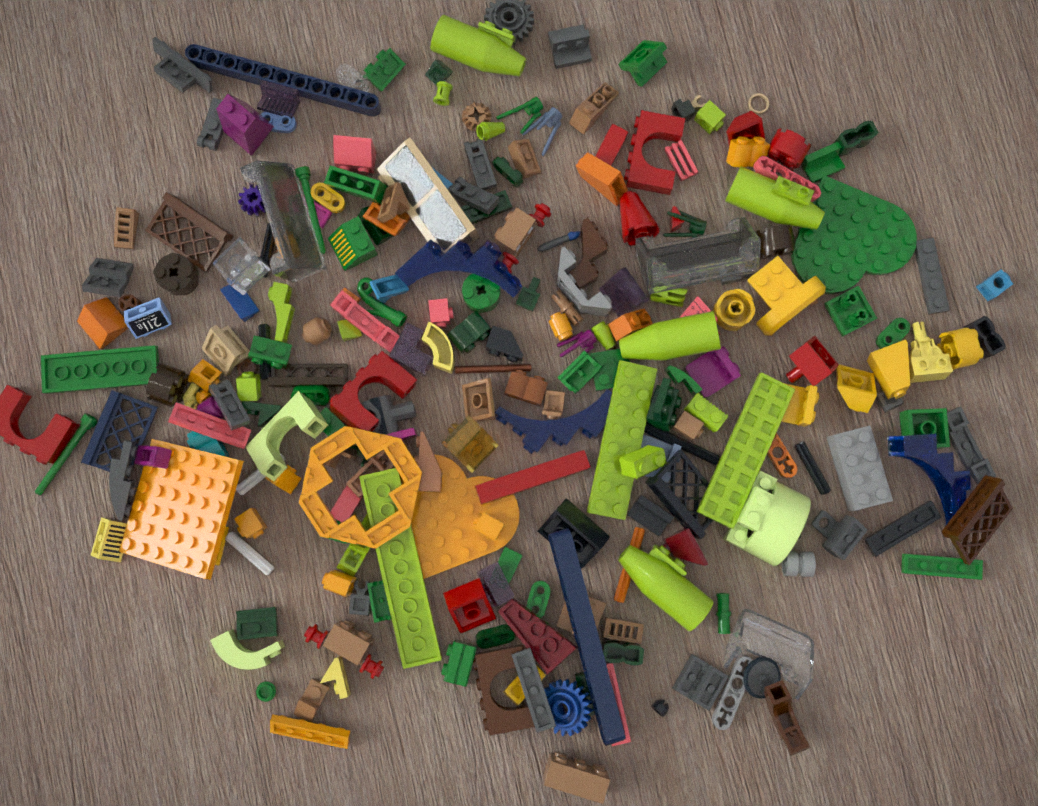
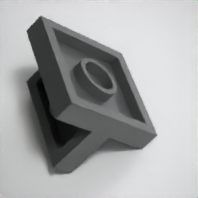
M584 24L548 32L556 69L591 62L592 57L589 49L590 35L588 29L585 30Z

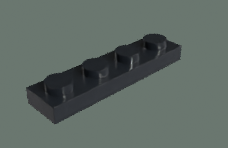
M927 501L863 540L872 555L876 557L942 517L933 502Z

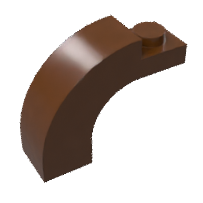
M781 680L764 687L765 699L770 715L790 756L809 749L810 746L795 717L792 708V697L784 681Z

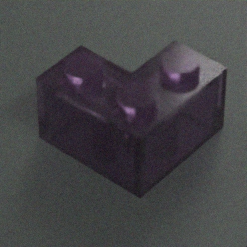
M407 322L389 357L425 377L433 363V358L418 350L422 344L424 331Z

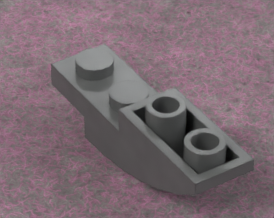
M132 440L124 441L121 457L112 458L110 465L109 487L111 501L118 520L122 521L127 516H130L132 505H130L131 498L135 497L137 486H134L135 480L128 479L133 472L132 458L136 457L138 447L135 446L136 441Z

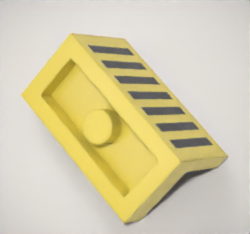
M101 517L91 556L97 559L121 562L123 553L119 552L127 523Z

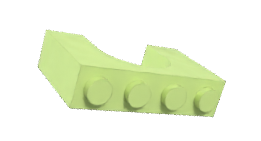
M299 391L246 445V449L260 473L273 481L287 469V465L279 452L280 443L284 435L291 428L299 425L302 431L315 439L328 426L314 403Z

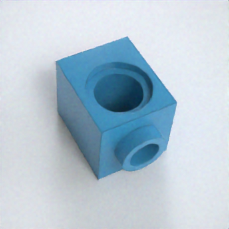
M1000 269L977 285L976 288L987 301H990L1012 286L1013 283L1010 276ZM994 281L997 282L998 288L994 285Z

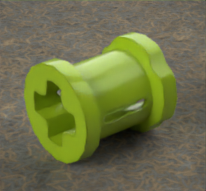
M439 81L436 84L437 93L433 98V102L441 106H448L450 103L448 99L453 86L447 82Z

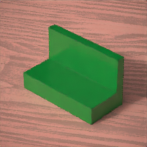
M838 142L806 155L801 167L812 183L821 180L822 177H828L845 169L846 166L839 157L842 147Z

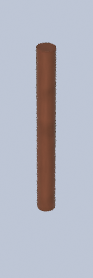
M531 364L455 366V374L515 372L516 370L531 371Z

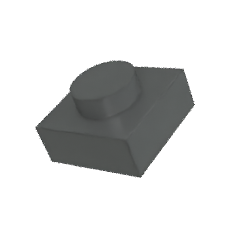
M884 391L878 393L876 397L885 413L904 403L901 398L895 399L893 397L887 399Z

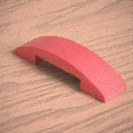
M343 290L340 291L330 304L348 322L390 353L402 339L391 328L385 326L357 304V301Z

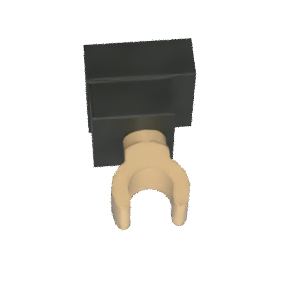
M698 95L692 102L690 100L682 102L681 99L675 101L671 110L676 117L685 118L686 122L694 116L695 110H700L706 103L698 104L697 101L701 98V95Z

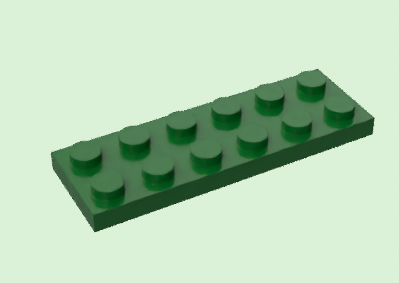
M158 346L41 355L42 393L52 394L147 385L151 374H156L159 370L156 368L159 364Z

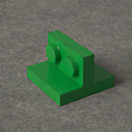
M643 40L618 65L621 70L629 71L637 85L642 87L667 63L663 55L667 47L664 42Z

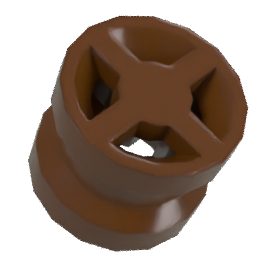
M131 294L123 295L118 302L119 308L123 312L131 309L130 307L133 308L142 304L138 298Z

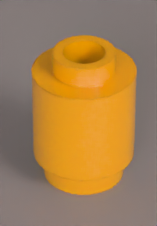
M557 312L550 316L551 320L548 322L559 341L573 336L572 326L565 313Z

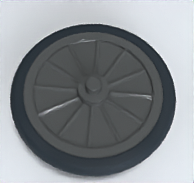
M758 657L752 660L746 667L743 676L746 691L751 696L759 699L765 698L764 687L779 682L781 679L779 666L768 657Z

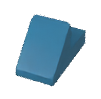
M401 273L369 282L377 299L382 303H386L393 296L409 291Z

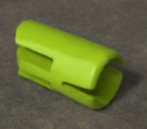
M655 282L653 290H651L650 300L683 308L687 289Z

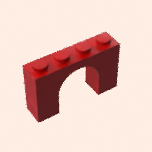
M641 110L640 116H636L634 128H637L636 134H632L630 144L634 145L633 152L629 151L627 162L630 163V168L625 171L624 180H627L626 187L670 195L676 171L649 165L643 158L642 147L648 141L654 139L672 142L680 141L685 118Z
M383 351L378 355L374 354L370 358L369 364L365 368H360L356 373L357 377L353 381L349 380L344 385L343 391L340 394L336 393L330 400V411L349 427L372 432L378 427L379 419L365 409L358 399V392L365 385L371 383L383 384L401 399H404L416 386L417 379Z
M6 385L0 395V436L4 437L3 441L12 446L16 444L21 447L19 449L21 452L27 455L33 454L37 457L35 460L44 465H47V463L54 464L80 424L65 415L56 413L40 436L34 439H27L19 429V418L32 396L17 387Z

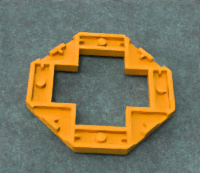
M344 426L311 447L299 504L320 537L333 538L376 549L410 527L422 470L401 438ZM355 443L366 460L384 449L405 482L388 493L398 511L368 530L364 529L355 514L338 525L317 492L334 481L323 464Z

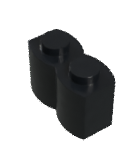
M983 316L964 326V328L977 331L980 348H982L984 353L983 359L994 356L1006 349L1004 340L995 332L994 324L987 316Z

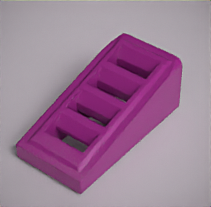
M139 445L134 464L167 469L172 451L157 446Z

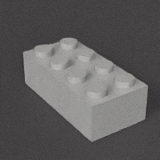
M871 426L826 437L848 511H857L893 501Z

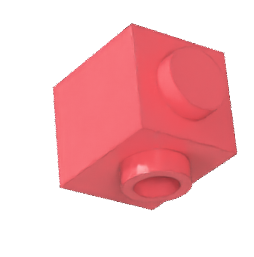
M448 299L428 300L430 322L439 328H446L447 325H450V319H454L453 308H449Z

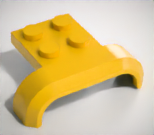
M779 256L775 257L747 280L771 309L756 323L757 327L766 336L774 335L779 328L817 298L823 296L826 290V286L817 276L802 284Z

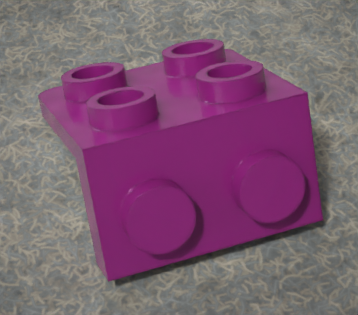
M721 346L720 350L705 353L685 367L688 375L702 388L700 393L704 398L711 396L741 376L739 373L740 368L735 362L732 363L728 357L730 354L724 346Z

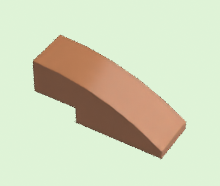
M383 449L368 461L346 484L360 498L363 492L359 476L392 469L395 466Z

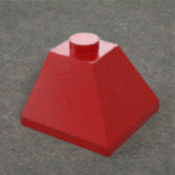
M753 111L735 117L726 131L729 146L731 140L738 137H746L748 139L762 137L765 139L762 118Z

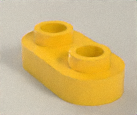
M316 183L312 186L311 196L317 203L332 213H340L344 210L346 203L342 195L324 183ZM320 192H324L323 196H318ZM335 202H339V206L334 207L333 204Z

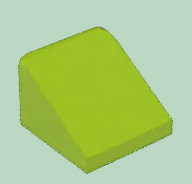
M347 320L337 321L344 342L362 337L361 331Z

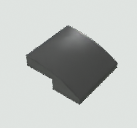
M96 258L89 267L90 275L82 284L83 292L121 297L130 280L134 266L132 263Z
M691 654L672 688L710 711L729 676Z

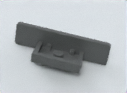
M156 37L152 39L154 52L164 58L154 66V71L182 93L195 83L209 93L212 91V79L208 74L200 71L193 63L184 59L179 52H175L168 47L164 41H160Z

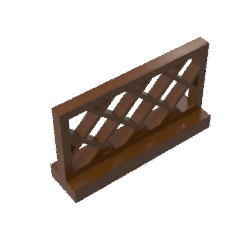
M166 192L162 197L164 199L163 203L145 231L208 273L227 241L230 242L234 235L175 195ZM168 206L172 208L174 217L165 218L164 211ZM187 218L189 227L180 229L178 219ZM175 220L176 230L168 231L166 222ZM162 223L163 233L157 234L152 230L156 224ZM194 229H203L204 237L195 239ZM190 230L191 240L183 242L181 232ZM177 233L179 243L171 244L169 234ZM216 238L220 241L217 248L210 249L209 239ZM205 240L206 250L198 252L196 242ZM192 243L194 253L186 254L184 245ZM207 253L208 262L204 266L200 263L199 255Z
M985 475L941 531L944 537L950 538L964 564L970 565L1013 509L1002 489L1005 486L1003 479ZM995 504L993 514H991L992 505ZM1001 504H1003L1004 509L1000 512ZM990 518H993V519H992V524H991V526L989 527V525H990ZM981 519H984V520H983V527L980 528ZM979 532H982L981 539L978 541ZM970 533H973L972 542H969ZM971 546L970 553L967 555L968 547Z

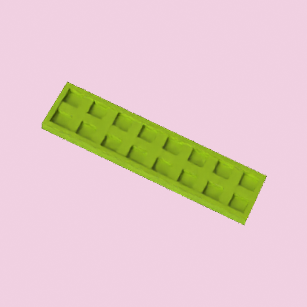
M619 360L588 503V513L621 520L626 519L634 478L623 476L619 459L626 456V454L629 455V453L641 449L647 421L646 417L657 374L656 368Z
M762 372L758 374L697 509L698 513L730 529H734L794 394V388Z

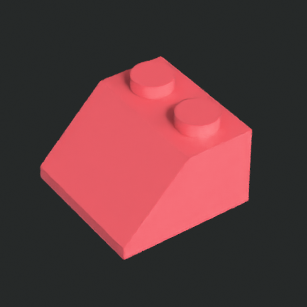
M333 136L334 164L337 168L357 172L361 175L374 174L377 152L371 138Z

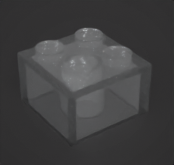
M241 237L232 243L213 262V265L229 285L242 295L271 270L254 248Z

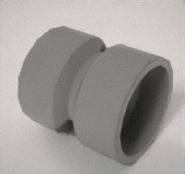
M790 551L788 556L782 561L784 576H797L799 573L801 577H813L815 574L816 561L813 552L801 551L798 554L795 551Z

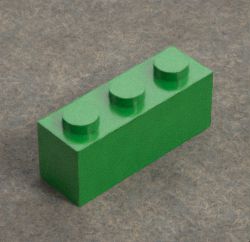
M331 165L324 184L334 190L378 204H382L385 190L388 187L379 180Z

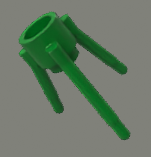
M535 96L528 102L502 113L496 119L499 120L524 109L529 116L533 115V117L520 131V134H523L541 116L540 111L543 110V104Z

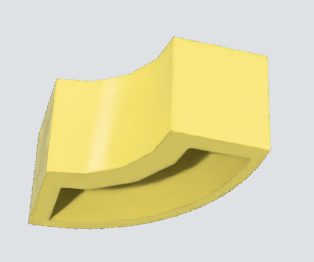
M428 322L422 342L433 351V366L452 374L454 369V352L451 343L438 326Z

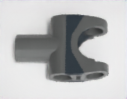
M384 395L361 403L365 409L374 412L379 419L378 427L373 431L376 433L389 434L399 431L398 421L417 417L413 400L393 405L391 396Z

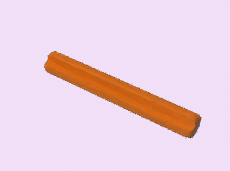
M635 527L630 542L631 546L640 549L645 533L643 528ZM624 568L622 569L614 600L620 603H624L631 577Z

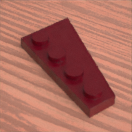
M515 598L511 599L498 611L525 647H531L533 657L547 674H550L578 648Z

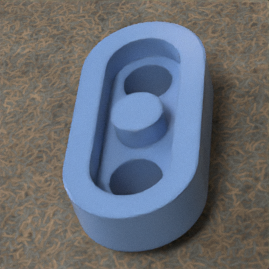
M265 111L260 114L265 119L271 118L269 122L274 126L271 130L272 132L291 133L296 129L297 122L291 114L288 116V113L284 115V113ZM285 120H289L287 124H283Z

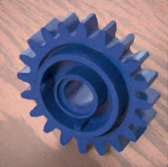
M559 679L556 683L552 682L549 684V687L544 688L556 727H554L555 734L560 730L562 736H565L567 733L569 736L574 735L575 732L578 734L582 731V728L584 729L588 726L586 722L591 720L588 714L593 709L587 707V705L592 703V701L585 699L589 693L582 694L583 686L576 688V681L570 684L569 679L563 682ZM563 703L567 706L568 711L564 710Z

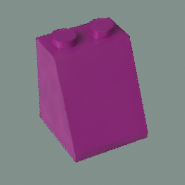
M227 94L216 108L223 131L251 156L274 127L248 103L230 94Z

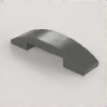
M960 406L947 412L949 438L971 477L977 484L980 483L985 475L995 477L996 474L988 458H983L967 426L970 423L962 407Z

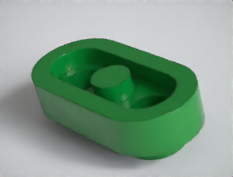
M904 318L893 320L877 336L876 344L878 348L882 349L900 342L910 331L909 322ZM899 324L903 326V330L899 329ZM886 337L890 338V343L886 342Z
M299 385L294 387L291 393V398L298 391L304 393L303 395L309 398L314 405H325L330 398L329 389L322 385Z
M536 581L532 585L526 608L532 611L533 606H538L539 611L534 614L539 618L544 616L551 590L548 583ZM538 587L544 588L543 594L537 593Z

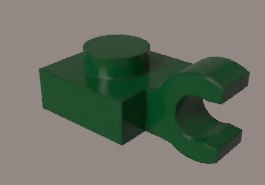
M533 277L529 288H522L516 301L517 306L531 312L534 311L540 297V293H537L536 290L541 279Z

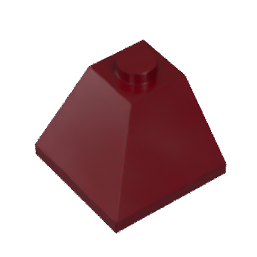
M683 528L663 539L664 544L662 546L670 551L672 557L697 565H708L689 528Z

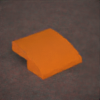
M372 202L363 215L364 219L393 236H397L411 219L409 214L404 212L383 223L377 219L381 204Z

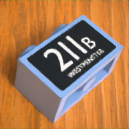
M160 297L124 311L125 324L135 339L145 337L152 332L172 325L170 312Z

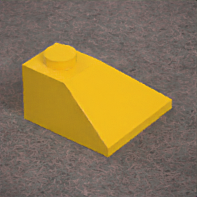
M839 364L836 368L837 388L847 406L854 411L868 413L877 397L874 373Z

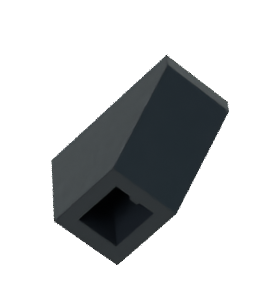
M492 326L486 344V350L489 351L488 354L495 357L505 356L508 361L514 363L522 362L523 354L512 332Z

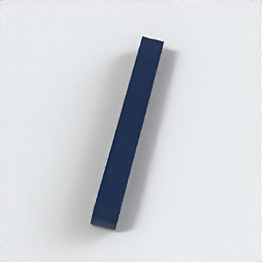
M191 44L185 49V55L188 60L199 69L374 117L381 112L378 97L369 92L196 44ZM265 74H269L268 77L263 78ZM282 79H287L285 82L280 83ZM302 83L305 84V85H304L303 87H301V88L298 87L299 84H302ZM322 88L321 92H315L317 89ZM340 93V96L333 97L334 94ZM353 98H358L356 102H350ZM370 103L376 104L374 107H368Z
M567 528L548 534V539L604 745L608 746L625 740V733L573 537Z

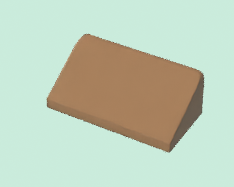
M514 140L508 146V150L515 168L523 175L522 179L540 174L541 170L530 140Z

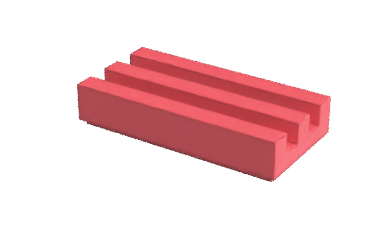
M682 140L665 147L664 151L680 181H684L698 173ZM678 147H679L680 151L682 152V154H683V156H684V158H685V160H686V162H687V164H688V166H689L691 172L689 171V169H688V167H687V165H686V163H685V161H684L682 155L680 154V152H679V150H678ZM671 150H674V152H675V154H676V156H677V158H678V160H679V162H680V164H681L683 170L685 171L686 175H683V173H682V171H681L679 165L677 164V162H676V160H675V158H674V156H673Z

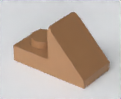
M399 182L394 183L385 190L377 218L383 223L393 219L397 214L401 215L410 210V205Z
M312 678L303 696L298 700L294 715L312 723L330 686Z

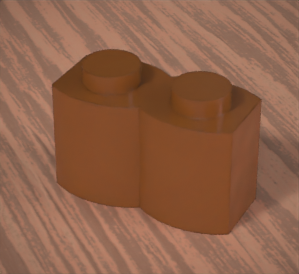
M521 370L511 371L504 395L541 406L548 385L545 382V378L540 376L528 377L526 376L527 373Z

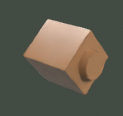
M683 411L671 429L692 441L694 438L698 439L704 431L701 427L704 423L688 412Z

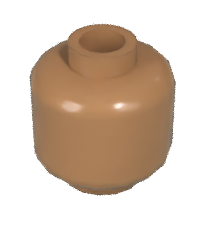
M316 317L303 325L302 336L307 343L319 345L330 338L332 329L326 319Z

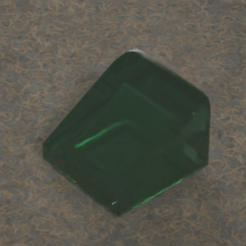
M434 60L425 76L436 85L439 81H445L453 71L441 60Z

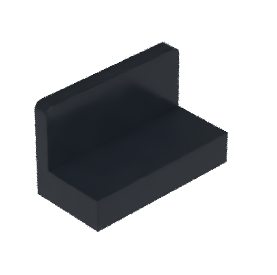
M642 495L638 497L627 514L657 536L661 535L667 524H670L674 516Z

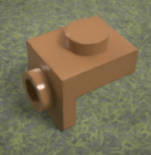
M546 390L544 409L542 411V414L547 415L546 418L558 419V416L561 417L563 415L566 392Z

